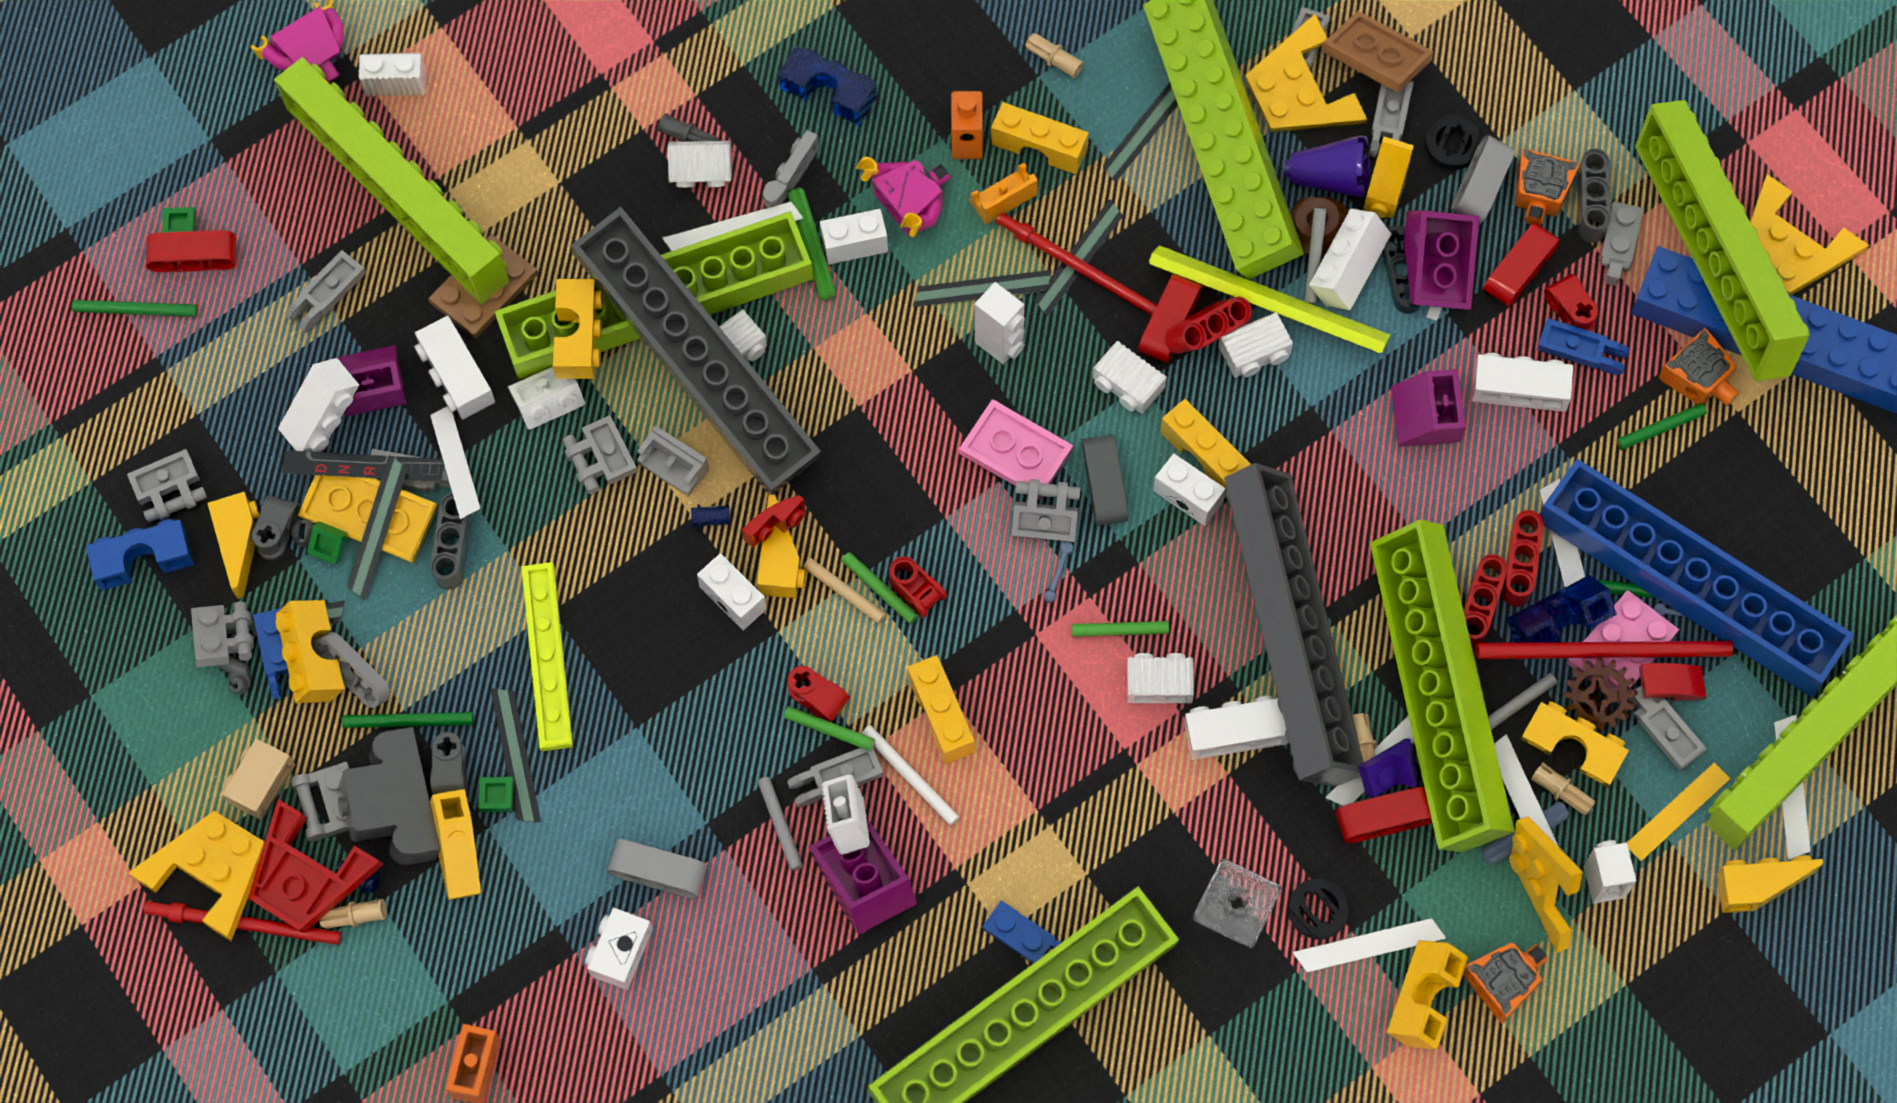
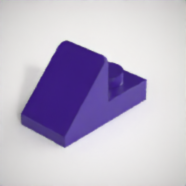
M1409 738L1403 739L1358 765L1367 796L1376 797L1398 783L1411 787L1417 786L1418 765L1411 739Z

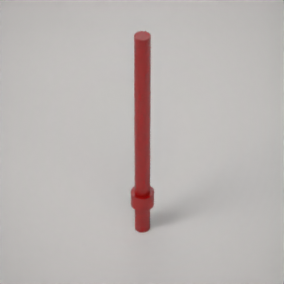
M1003 212L998 216L996 223L1014 233L1015 238L1024 244L1029 242L1147 314L1153 315L1157 304L1036 233L1035 228L1026 222L1021 224Z
M146 901L143 909L144 914L166 917L170 922L182 924L184 921L204 923L202 920L209 912L207 910L188 908L187 904L172 902L170 905ZM241 916L236 928L340 945L342 932L310 927L305 933H302L288 923Z

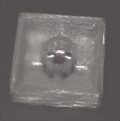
M1222 858L1195 910L1193 919L1195 922L1240 944L1253 948L1276 903L1281 886ZM1237 897L1243 899L1242 905L1244 908H1232V903L1229 900L1235 901Z

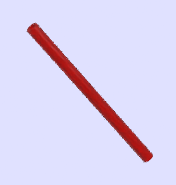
M1731 641L1476 643L1475 645L1476 659L1731 657L1733 654V644Z

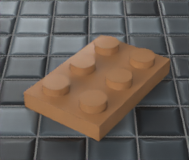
M1356 11L1323 43L1322 52L1397 93L1432 61L1434 52L1360 11Z
M493 234L486 240H494L503 251L501 258L508 266L506 272L510 281L506 286L501 287L489 297V300L481 305L451 275L428 298L430 304L445 316L448 315L455 324L474 339H477L496 319L494 311L507 307L538 275V271L534 266Z

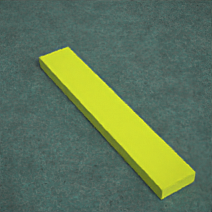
M553 562L521 566L539 747L541 752L572 748L573 739L555 566Z

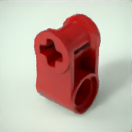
M1569 274L1544 289L1547 303L1564 323L1593 332L1595 320L1598 316V307L1574 274Z
M898 557L891 563L889 569L890 586L919 614V617L924 619L928 615L927 611L939 600L943 601L948 597L942 586L910 557ZM900 570H907L912 576L908 580H900L895 574Z
M807 666L795 667L788 676V692L790 697L810 710L816 717L829 722L834 721L850 699V696L844 689L828 681ZM805 680L808 681V687L803 685L800 689L797 688V681L799 683H803Z

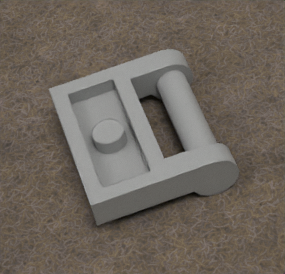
M347 762L310 774H300L291 779L293 790L298 793L303 814L308 817L306 820L308 828L305 830L308 841H318L349 830L346 817L340 816L338 808V798L341 797L339 783L344 770L350 769ZM320 786L329 823L320 824L310 787Z

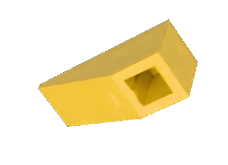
M465 789L434 794L430 799V806L440 846L438 856L448 900L481 894L475 841Z
M1802 855L1793 857L1791 861L1779 862L1778 858H1764L1755 864H1746L1745 860L1726 862L1725 866H1722L1717 873L1722 913L1756 911L1815 874L1823 865V859L1812 860L1811 856Z

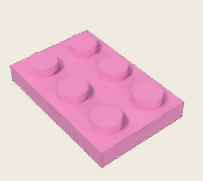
M993 399L959 448V454L1016 486L1017 481L1030 482V479L1040 480L1039 483L1051 484L1073 451L1072 444Z
M1627 590L1583 642L1671 641L1677 635L1679 629ZM1569 658L1567 664L1573 669L1578 667L1585 671L1583 663L1589 660L1595 666L1598 658ZM1603 658L1605 666L1612 660H1615L1616 670L1619 671L1623 667L1627 668L1623 676L1626 679H1635L1629 686L1630 689L1640 678V665L1653 663L1656 659ZM1593 674L1586 677L1591 683ZM1609 676V679H1610L1616 686H1619V684L1617 683V681H1616L1614 678H1612L1611 676Z

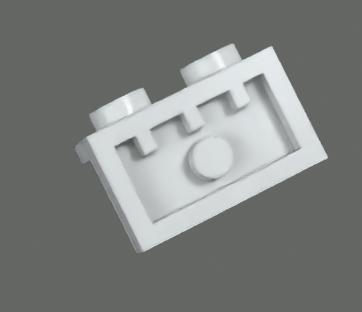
M553 367L508 386L528 429H533L585 405L576 379H556Z

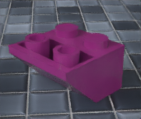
M396 345L337 357L359 384L353 395L352 403L344 411L345 417L407 404Z
M1458 369L1426 371L1391 386L1398 447L1457 443L1462 441L1466 425Z

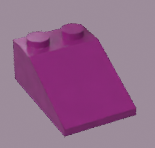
M1424 210L1406 212L1404 248L1411 305L1471 310L1479 216Z
M867 817L870 844L866 848L842 855L838 852L831 836L808 846L844 914L858 935L917 904L909 877Z

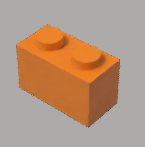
M463 1024L445 1088L451 1098L473 1103L485 1102L501 1042L496 1031Z

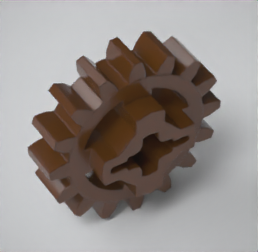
M1598 658L1595 666L1587 660L1583 663L1585 671L1577 667L1573 671L1577 679L1569 678L1566 681V684L1572 687V690L1564 693V697L1571 698L1573 701L1567 709H1576L1578 711L1575 716L1576 721L1579 717H1584L1592 724L1597 722L1599 730H1603L1607 722L1614 728L1619 724L1617 717L1625 721L1629 717L1625 709L1633 710L1636 706L1630 698L1635 697L1638 691L1629 688L1635 679H1626L1623 676L1627 671L1626 667L1621 668L1619 671L1616 670L1615 660H1612L1607 666L1604 665L1603 658ZM1593 674L1591 678L1592 684L1581 687L1583 680ZM1609 676H1611L1612 678H1614V679L1617 681V683L1619 684V686H1616V685L1609 679ZM1599 687H1601L1602 693H1607L1608 695L1603 700H1601L1600 695H1595L1594 693ZM1621 701L1619 708L1609 714L1610 703ZM1583 702H1586L1593 709V712L1590 711L1583 704Z

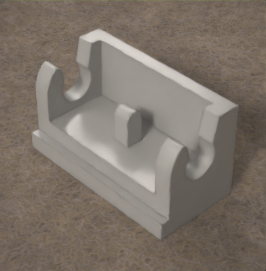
M656 425L637 451L640 454L637 459L639 465L688 497L709 470L706 457Z

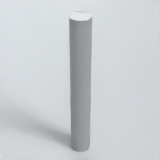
M1314 208L1305 302L1317 303V295L1309 284L1321 264L1326 209Z
M1551 673L1547 674L1490 714L1488 719L1491 730L1555 686L1557 680Z
M770 777L761 778L757 782L790 870H799L803 867Z

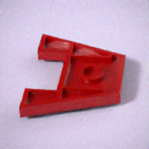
M278 799L248 899L302 933H305L384 864L354 846L337 873L327 869L290 846L308 817Z

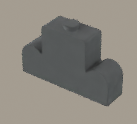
M413 727L380 733L375 737L369 753L371 765L346 769L342 773L339 783L341 797L338 798L340 816L346 817L350 838L354 842L392 836L389 844V853L391 858L399 864L410 865L434 861L437 859L440 846Z

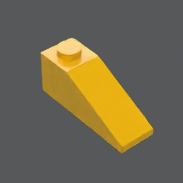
M1383 137L1366 196L1365 211L1375 212L1379 218H1394L1404 188L1414 145Z
M245 492L207 503L229 583L237 599L243 598L255 549L252 532L260 515L256 501L250 502Z
M769 494L767 508L778 503L775 495ZM774 526V532L770 538L762 543L757 580L758 591L764 596L797 599L798 588H804L806 569H801L799 556L789 530L783 533Z

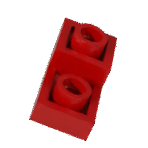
M798 495L785 499L758 514L742 529L744 541L754 548L759 542L764 543L770 538L774 532V526L783 533L791 526L795 528L805 517L804 498Z
M1644 663L1639 667L1643 699L1672 697L1673 701L1703 700L1706 698L1701 666L1677 663Z

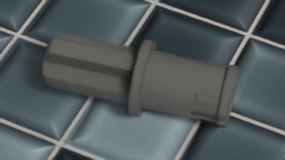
M666 113L661 118L657 131L663 132L682 142L719 141L718 137L694 127V123L687 124Z

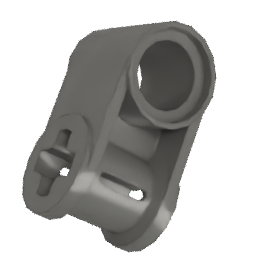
M271 495L265 498L259 518L252 532L253 542L257 546V551L262 558L275 560L284 554L291 536L293 524L299 520L297 516L301 508L299 503Z
M451 732L439 734L432 744V769L430 777L432 795L465 789L467 795L466 749L459 737ZM449 745H453L455 749H452L450 755L446 756L443 751H448Z

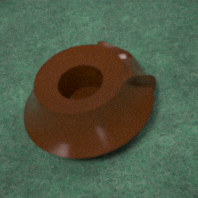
M1311 196L1299 199L1289 212L1304 253L1309 254L1314 208L1326 209L1322 255L1327 253L1349 211L1341 202L1330 197Z

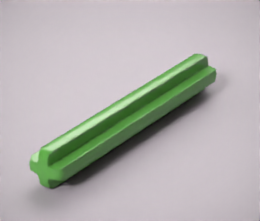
M802 188L790 190L788 192L789 201L793 203L804 218L797 220L796 224L812 263L813 278L821 300L832 299L836 296V290L805 192Z

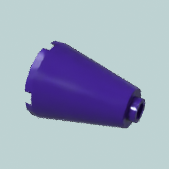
M1356 136L1291 153L1290 159L1285 160V177L1291 178V183L1295 185L1366 198V191H1368L1370 184V157L1363 154V148H1369L1368 139L1366 136Z

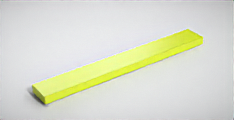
M1160 245L1152 252L1149 263L1153 266L1233 297H1243L1251 304L1275 313L1277 312L1282 316L1378 353L1384 351L1391 336L1383 331Z

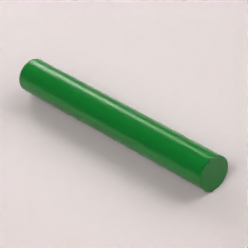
M1700 403L1616 439L1617 445L1620 450H1624L1707 414L1706 407L1703 403Z

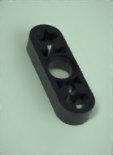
M1391 226L1387 228L1391 236L1382 251L1394 305L1400 312L1410 314L1416 312L1421 305H1411L1406 298H1403L1405 292L1404 285L1409 284L1408 275L1399 276L1393 270V267L1398 263L1406 264L1404 248L1405 229L1400 226ZM1391 237H1396L1397 241H1401L1399 246L1400 254L1395 255L1396 249L1394 243L1390 242Z

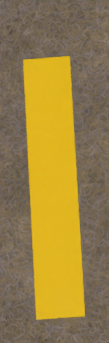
M1714 762L1627 842L1628 849L1642 861L1731 778Z

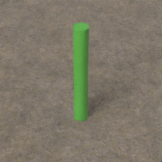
M848 552L841 560L842 563L909 624L916 621L919 614L852 553Z
M1169 621L1072 624V637L1169 634Z
M790 706L785 710V719L868 751L874 748V738Z

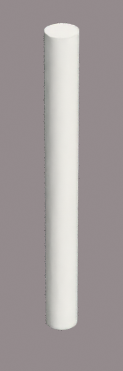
M871 725L863 730L861 734L875 739L874 748L950 826L958 821L959 815Z

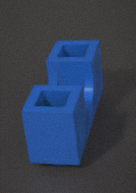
M180 519L163 520L154 527L131 529L125 535L114 538L102 537L93 544L86 545L93 579L101 591L132 583L130 568L133 561L141 555L150 554L155 556L156 562L163 573L195 565L187 530Z

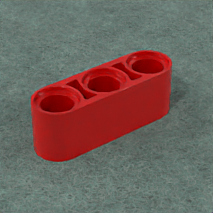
M1534 222L1493 271L1484 284L1483 290L1507 307H1510L1552 256L1561 239Z
M226 230L150 234L147 236L146 268L157 273L232 269L236 266L237 235Z
M1176 274L1171 276L1141 338L1138 352L1164 363L1169 362L1173 352L1166 346L1165 335L1167 330L1191 316L1201 295L1203 285Z
M1243 297L1215 302L1169 328L1165 335L1166 346L1175 354L1201 349L1246 324L1251 317V306Z
M1533 510L1520 512L1516 516L1510 532L1506 558L1508 568L1502 586V597L1508 605L1513 607L1525 605L1529 601L1535 587L1544 524L1541 515ZM1520 525H1529L1533 528L1534 532L1526 533L1521 530ZM1524 554L1529 558L1530 562L1522 563L1516 559L1515 555ZM1520 584L1525 588L1526 592L1518 593L1512 589L1511 585Z
M1497 554L1485 555L1480 560L1463 609L1467 626H1475L1480 631L1478 635L1469 634L1472 649H1475L1476 643H1483L1507 574V563L1503 557ZM1490 568L1498 573V577L1487 576L1484 573V569ZM1483 597L1489 602V605L1480 606L1475 602L1474 598Z
M1416 787L1350 803L1335 811L1346 844L1378 838L1432 823L1425 787Z

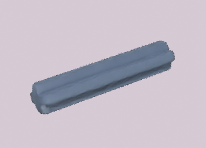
M1557 802L1543 811L1550 829L1566 820L1569 816V812L1562 802ZM1514 833L1501 837L1482 850L1481 854L1488 865L1493 866L1511 854Z

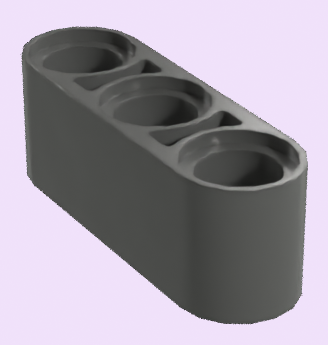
M1596 148L1589 149L1584 153L1577 172L1578 233L1583 240L1590 243L1599 242L1603 239L1611 219L1610 160L1606 152ZM1588 165L1596 166L1599 170H1591L1588 168ZM1588 193H1595L1600 198H1592ZM1588 221H1596L1600 226H1592Z
M1114 435L1082 439L1083 457L1096 526L1128 521L1127 504Z
M453 493L445 495L440 503L430 563L431 572L437 585L446 590L457 588L463 581L473 520L472 513L460 519L459 515H449L450 511L456 508ZM448 538H459L456 544L450 546L445 545V541ZM454 567V571L451 574L440 575L443 568Z

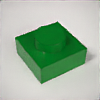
M163 208L162 233L196 231L197 212L195 208Z
M318 521L313 525L307 553L336 565L342 558L347 532Z
M479 777L478 809L480 812H513V777Z

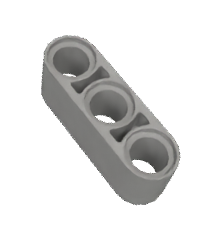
M1486 135L1473 155L1451 209L1458 214L1479 216V224L1482 223L1492 207L1515 150L1492 136Z
M617 839L607 873L626 881L696 899L698 898L708 866L690 857L629 840Z

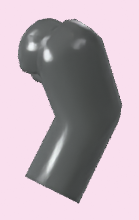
M229 655V664L216 665V667L230 673L231 684H229V689L233 693L244 694L249 690L251 676L249 666L246 663Z

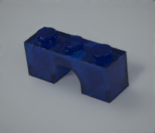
M795 46L778 73L780 89L805 101L819 87L834 89L836 93L832 98L833 114L858 126L861 125L877 99V86L872 78L862 73L856 74L838 61H828L809 48L803 49Z
M1588 575L1506 619L1514 643L1560 642L1557 631L1567 625L1581 624L1591 629L1617 614L1609 588L1591 575Z

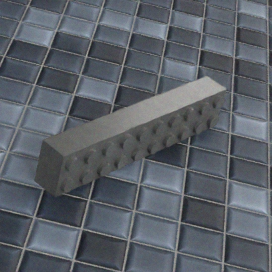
M619 207L571 244L574 257L592 279H595V282L768 494H775L820 458V449L622 207Z
M1254 463L1224 477L1227 487L1226 497L1232 507L1234 515L1233 525L1239 536L1241 544L1240 553L1246 564L1249 576L1248 586L1254 596L1256 604L1255 614L1261 625L1264 637L1263 646L1268 653L1271 665L1270 675L1277 689L1278 707L1283 714L1286 726L1285 736L1291 746L1294 758L1293 768L1298 775V779L1335 787L1360 777L1358 765L1364 763L1291 474Z

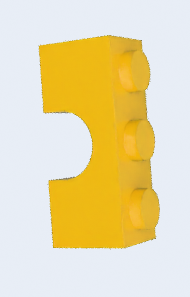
M1002 102L991 127V145L1019 155L1023 147L1037 149L1047 156L1048 165L1077 175L1088 150L1089 132Z
M556 279L555 309L559 321H573L580 325L578 330L571 336L554 337L553 369L556 379H594L595 368L600 367L601 353L600 348H596V338H601L602 322L601 319H597V309L603 308L602 290H597L595 279Z
M1186 399L1181 401L1162 418L1160 433L1181 454L1186 450L1192 453L1202 465L1204 474L1226 488V490L1224 477L1251 465Z
M289 601L276 613V628L280 632L283 645L282 655L287 663L290 676L289 687L293 691L295 703L331 702L345 689L338 659L327 660L321 658L314 652L311 643H315L318 638L326 635L331 630L325 601Z
M938 655L907 666L909 683L919 706L923 707L927 715L933 739L944 764L946 765L975 753L974 738Z
M1550 701L1548 705L1541 702L1521 740L1548 755H1551L1553 749L1560 741L1564 739L1577 740L1583 745L1586 752L1585 762L1579 772L1609 787L1629 752L1628 749L1624 748L1626 742L1610 733L1606 737L1594 731L1596 728L1594 724L1581 717L1577 721L1565 715L1567 710Z
M1418 940L1387 1033L1406 1046L1437 1050L1447 1018L1431 1008L1432 1001L1441 989L1459 987L1468 956L1449 943Z

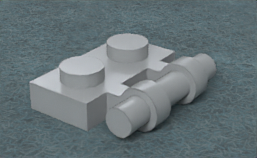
M611 415L582 427V432L586 439L577 443L574 435H568L562 440L566 447L565 454L568 460L574 463L578 471L576 477L579 483L585 486L588 494H594L599 491L600 487L596 479L602 475L605 476L608 484L611 485L638 472ZM592 451L598 463L589 466L584 456Z
M187 449L127 474L140 505L150 501L154 504L153 508L143 511L148 523L157 519L161 521L168 519L171 513L185 507L189 510L196 507L197 502L208 498L203 486L193 491L188 486L199 481L200 478ZM179 489L181 496L164 503L162 496Z
M1030 479V482L1017 481L1016 493L1027 494L1028 501L1027 503L1015 501L1011 535L1075 542L1078 508L1066 507V500H1079L1081 487L1068 486V483L1059 482L1058 485L1039 483L1040 480ZM1038 496L1056 497V506L1037 504Z
M236 602L232 615L224 614V605L191 608L196 667L229 664V654L238 653L239 659L243 661L252 658L251 650L254 648V639L249 633V626L252 620L245 602ZM226 630H236V636L234 638H227Z

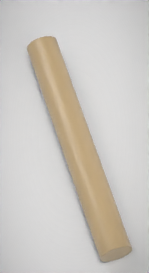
M812 558L806 561L803 568L878 624L883 621L886 616L885 612Z

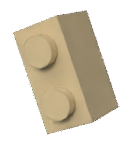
M255 739L251 746L248 745L242 752L240 757L241 764L234 774L231 773L225 780L222 795L228 804L263 820L295 767V763L290 755Z

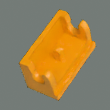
M1022 163L1017 166L1016 172L980 193L978 190L973 191L970 194L969 202L986 225L997 219L1002 212L1005 214L1036 196L1038 180L1034 174H1027L1026 164Z

